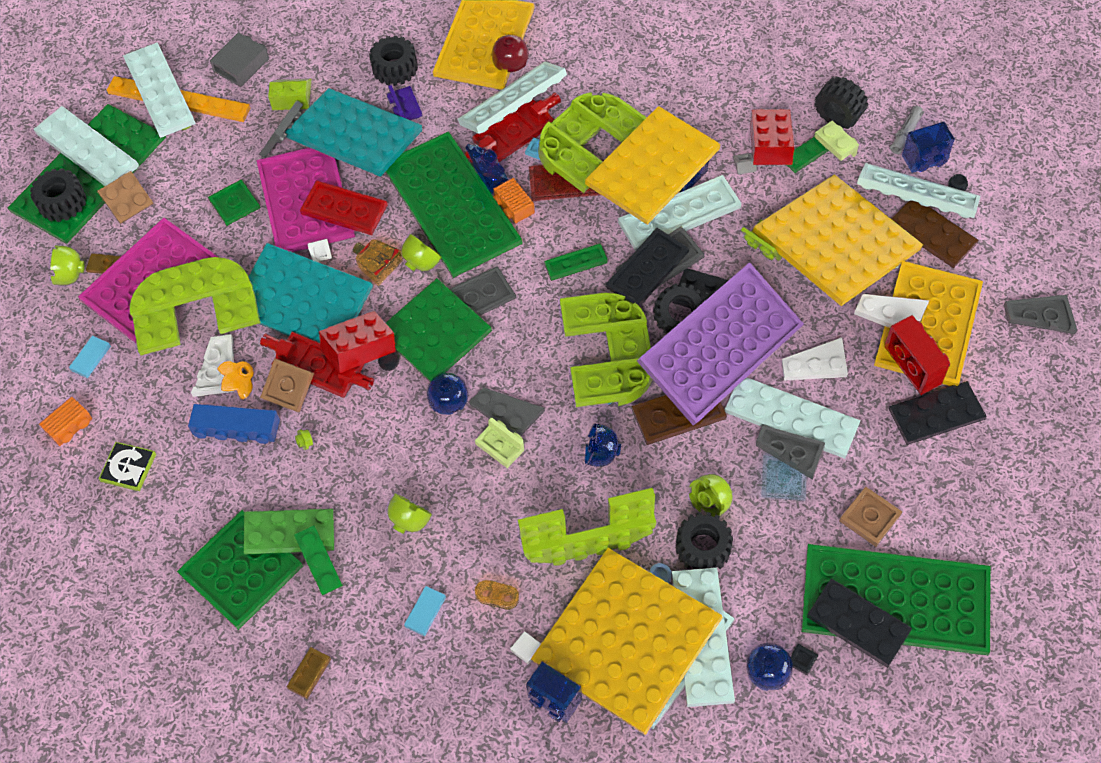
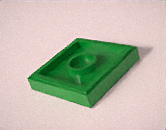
M242 179L208 197V200L226 226L261 208Z

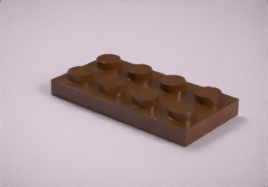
M913 200L908 201L892 218L895 223L923 244L922 248L953 269L979 241L929 206H923Z
M667 395L632 406V412L646 445L727 418L726 412L721 402H719L699 422L692 425Z

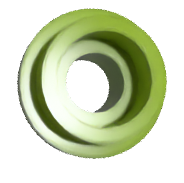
M307 429L297 431L295 440L298 447H303L304 450L309 449V446L313 445L310 432Z

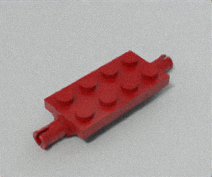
M554 92L543 101L535 102L532 99V101L524 103L518 107L517 111L509 113L503 117L502 121L488 127L487 131L472 136L476 146L466 151L465 156L468 160L470 159V162H473L485 154L495 164H498L529 143L533 137L539 136L544 126L548 122L552 123L555 120L550 116L549 110L561 103V98Z
M294 332L286 339H277L265 333L263 335L265 338L260 340L261 346L275 351V359L314 373L311 385L342 398H345L353 384L368 391L371 389L369 385L373 386L374 378L360 373L364 364L339 373L321 351L320 343Z

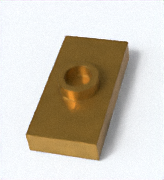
M91 253L86 271L103 274L121 256Z
M310 647L286 686L287 689L308 699L331 661L330 656Z

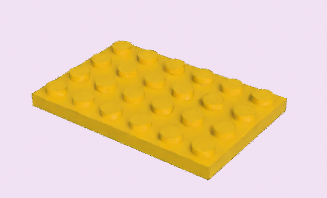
M461 0L433 69V77L499 90L504 89L510 72L505 69L501 71L494 66L492 61L493 45L498 38L508 34L519 36L523 40L534 11V3L518 0Z
M658 106L585 179V185L648 225L720 149V143Z
M902 261L892 297L929 301L920 322L926 333L934 338L937 347L948 356L951 363L942 384L958 386L983 281ZM884 326L874 366L904 374L884 348L890 328Z

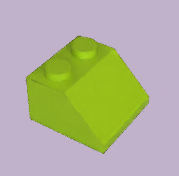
M311 78L273 80L269 82L268 98L272 110H290L296 101L303 104L300 109H308L310 107Z

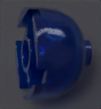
M442 373L430 381L426 396L429 405L435 412L451 415L465 407L468 402L469 393L466 383L460 376L453 373Z
M594 423L588 434V437L591 438L589 445L586 444L584 462L593 467L608 466L613 462L615 456L618 457L620 455L621 444L618 443V437L613 429Z
M766 642L759 644L751 650L747 658L746 670L749 679L756 687L765 691L779 690L790 681L793 663L789 653L782 646Z

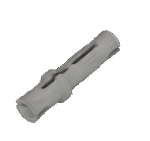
M914 106L902 128L897 131L896 138L890 146L891 152L894 154H900L905 144L910 141L912 132L924 114L921 107Z

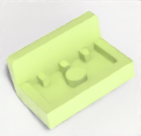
M833 121L815 132L814 137L840 161L850 154L853 157L857 155L859 147L857 141Z
M490 418L488 420L489 426L475 440V444L508 469L524 452L523 439L519 434L510 432L503 422Z

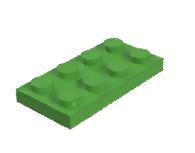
M333 509L244 512V554L302 552L294 534L315 525L326 551H334Z

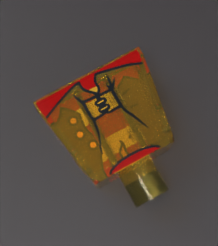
M376 239L371 240L366 246L358 242L353 247V253L357 255L355 259L358 268L377 286H380L403 261L401 250Z

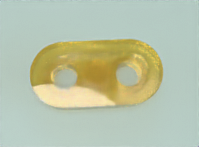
M483 580L475 587L476 599L482 604L511 610L519 603V593L513 586ZM484 591L491 592L487 597L482 595ZM506 596H511L512 600L510 602L504 601V598Z

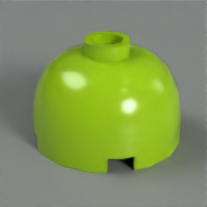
M412 234L406 238L402 245V257L407 261L404 265L412 271L416 269L429 271L441 259L440 255Z
M55 245L56 249L52 250L50 270H53L55 276H51L52 284L60 286L70 285L79 278L80 273H84V261L80 260V255L71 247Z
M707 474L698 477L690 484L689 488L692 487V492L689 493V498L692 505L699 512H701L702 508L705 512H710L712 517H715V515H723L730 508L733 499L732 490L722 477L715 474Z
M396 493L391 498L387 508L388 517L394 523L392 528L402 534L405 531L412 533L420 531L427 525L432 516L429 511Z

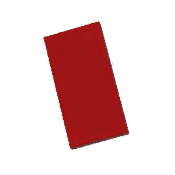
M316 180L300 209V213L372 236L388 204L385 200Z

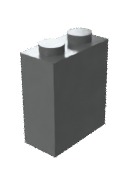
M238 32L209 61L214 73L242 87L269 60L267 48L263 44L257 43L249 36H244Z

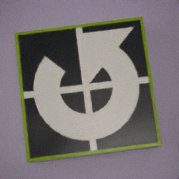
M115 442L99 480L103 483L140 492L156 453L152 450Z

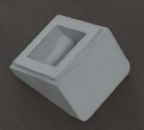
M751 153L733 156L738 175L757 171L756 165H753Z

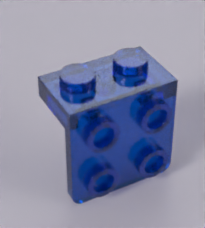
M467 144L465 148L474 163L477 173L490 193L494 194L493 188L508 180L505 169L500 165L497 155L493 150Z

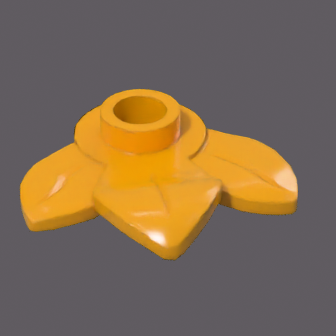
M226 361L220 364L217 370L224 375L221 382V391L237 390L241 400L247 398L253 388L251 378L254 371L252 366L245 361L238 362L237 364ZM242 368L246 370V374L242 373Z

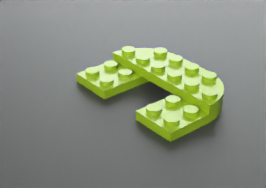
M592 92L582 94L573 99L571 106L552 123L548 122L544 126L538 144L540 161L550 174L558 173L585 193L590 188L585 185V179L603 161L583 146L601 129H604L622 143L647 117L614 95L607 93L592 95Z
M212 257L151 274L137 287L130 302V314L133 317L139 354L145 355L181 345L174 306L211 296L220 334L260 324L253 285L245 270L238 263L230 259Z
M598 293L560 298L565 337L606 332L611 361L570 367L576 407L618 402V406L640 398L648 390L653 380L637 362L642 355L651 349L647 320L642 309L636 303L632 304L625 300V296L615 293Z
M653 488L608 498V525L566 535L563 509L518 519L520 539L525 557L532 563H553V565L559 566L566 563V560L575 559L579 561L586 559L591 554L603 555L607 548L611 550L617 548L618 550H626L630 548L632 543L651 535L657 522L654 516L655 493Z

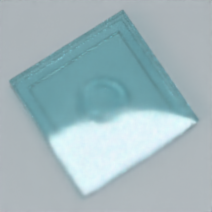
M763 455L761 498L805 501L807 476L774 456Z

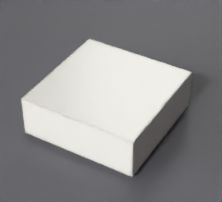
M327 239L308 243L313 261L319 262L332 258Z
M524 631L510 650L529 665L532 661V656L541 643Z

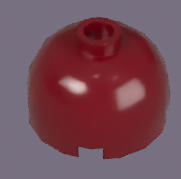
M508 34L497 39L492 49V61L497 69L516 72L526 66V62L529 59V51L526 43L519 36Z

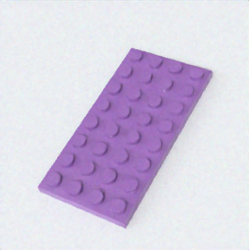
M749 262L642 355L637 362L690 423L695 425L801 328L804 323Z

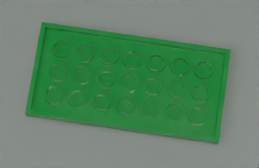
M109 104L88 124V126L136 160L139 166L166 138V136L160 138L156 129ZM60 153L39 175H44L46 171L51 172L52 169L69 170L72 174H75L86 195V204L82 207L83 210L77 212V216L74 218L70 217L67 221L63 219L61 222H57L56 220L49 221L48 218L45 219L30 196V188L33 187L32 183L7 208L9 212L68 244L105 204L97 192L105 186Z
M449 131L402 153L385 171L434 250L441 256V260L452 278L523 244L522 238Z
M813 544L807 545L801 632L836 636L807 618L809 611L832 578L910 626L912 630L903 645L986 656L990 654L991 566Z

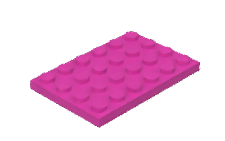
M305 148L256 160L275 246L293 253L309 249L308 243L327 239L328 244L355 237L354 230L300 213V209L316 180L343 188L334 157L312 148Z
M163 218L83 291L78 298L137 344L133 317L130 314V302L137 287L151 274L158 271L218 256L170 221Z

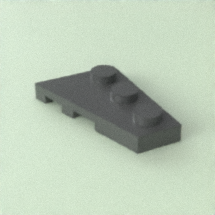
M299 101L294 103L259 153L260 156L266 158L277 142L281 144L287 135L284 131L292 128L294 123L291 121L295 122L302 114L299 111L303 105Z
M1067 295L1011 300L1004 303L1008 323L1076 334L1078 331Z
M484 387L469 401L472 407L488 419L493 418L496 421L503 422L510 432H515L520 436L545 412L543 407Z
M762 425L756 440V446L813 480L825 448V442Z

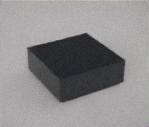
M797 644L787 665L808 676L819 655Z

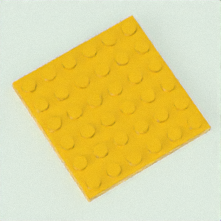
M835 174L755 225L752 231L759 238L774 247L779 255L840 306L899 266L902 261H906L916 254L923 246L921 242Z
M607 548L538 647L531 660L646 735L723 617L708 606Z

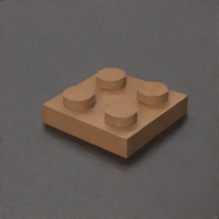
M132 171L97 191L119 224L153 205L152 200Z
M274 359L260 398L300 412L314 373Z
M865 486L841 516L839 522L877 547L900 518L902 511Z

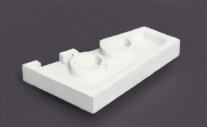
M863 294L854 314L891 328L893 324L911 315L917 321H921L929 301Z
M231 334L210 338L204 355L203 366L197 375L198 380L191 391L193 397L228 393L221 391V382L224 375L217 368L223 362H234L233 337Z
M842 338L783 358L782 370L784 380L847 377L848 372Z

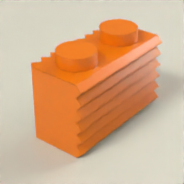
M514 178L493 188V198L503 208L507 218L512 219L515 224L535 213L533 201Z
M71 396L42 420L39 425L56 444L61 446L64 443H68L80 429L86 428L92 417Z

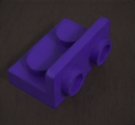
M392 85L388 86L389 93L386 95L389 104L394 105L392 109L395 115L408 120L423 117L411 86L395 91Z

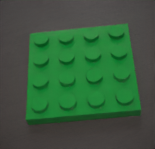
M437 278L386 322L394 332L395 350L431 384L492 332L491 326Z
M241 510L193 555L177 573L239 630L304 566L290 552L244 554V511Z

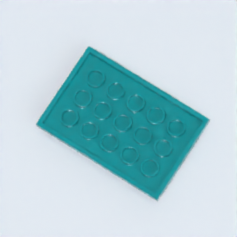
M328 88L294 122L292 128H288L285 133L287 134L286 138L381 177L422 132V125Z
M266 243L248 276L255 293L260 325L287 336L294 332L320 343L319 331L358 317L373 288L371 282Z

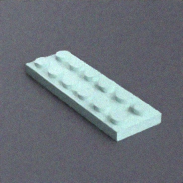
M158 42L123 55L160 138L196 124Z
M543 62L458 118L460 126L476 133L487 131L488 127L502 121L503 117L517 111L518 107L532 101L533 97L544 93L551 85L559 83L567 75L565 68Z
M63 106L34 128L38 136L104 186L129 171L133 172L139 167L136 160Z
M865 163L857 182L864 189L879 190L885 195H896L905 201L913 200L927 207L934 206L943 212L951 211L958 213L959 216L964 218L975 217L981 197Z
M721 175L676 194L648 225L630 213L618 218V224L636 251L657 227L667 234L681 226L687 231L740 209L742 203L725 177Z
M747 377L734 388L725 407L726 413L761 427L764 425L825 442L824 451L844 459L847 456L861 421Z
M717 568L672 571V582L675 588L718 612L723 617L684 676L687 707L732 704L735 702L718 570Z

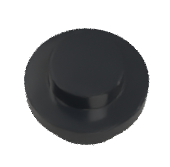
M955 174L949 179L948 187L966 191L968 188L967 178L962 174Z
M390 353L379 358L378 363L381 369L391 371L398 366L399 358L396 353Z

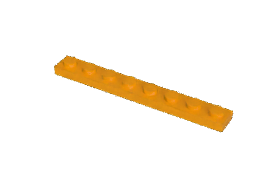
M117 76L113 77L107 88L108 94L143 101L134 80ZM180 90L189 110L192 112L244 122L251 109L250 104Z

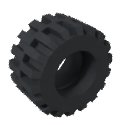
M387 36L385 39L381 38L379 42L373 44L374 47L370 49L369 58L376 80L379 79L380 83L383 84L385 81L386 85L393 83V86H397V83L401 82L402 85L405 84V80L409 82L411 76L414 77L416 75L418 63L415 48L411 41L405 40L404 37Z
M835 77L827 81L815 97L814 105L817 113L827 123L833 121L842 128L849 129L856 124L867 109L868 99L858 84L856 85L852 80L849 81L844 77Z
M52 169L51 172L46 171L44 175H39L37 177L38 180L32 183L33 187L30 188V196L40 214L45 219L48 218L49 221L56 220L61 222L63 219L67 221L70 217L74 218L77 216L76 213L83 210L82 207L86 204L85 191L77 176L69 170Z
M676 283L661 292L655 302L653 313H655L654 321H657L659 329L662 328L664 330L663 333H669L680 323V321H676L671 317L669 304L674 300L685 301L690 306L692 313L706 300L704 296L701 297L699 289L696 291L692 285L685 286L686 283H681L680 285Z
M698 512L696 517L692 514L688 516V521L684 519L681 522V527L678 528L676 536V554H679L678 559L680 562L684 561V567L688 569L691 566L693 567L692 570L717 567L721 569L724 567V562L727 563L731 555L733 543L732 530L730 527H727V522L725 520L720 521V516L718 515L712 517L710 512H706V515ZM698 535H707L716 541L717 546L711 550L704 551L696 548L691 540Z

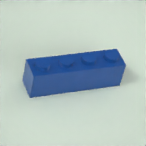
M194 404L188 427L195 437L201 439L208 436L215 437L218 440L232 438L240 442L255 440L258 443L267 444L268 442H275L280 419L277 412L273 410Z

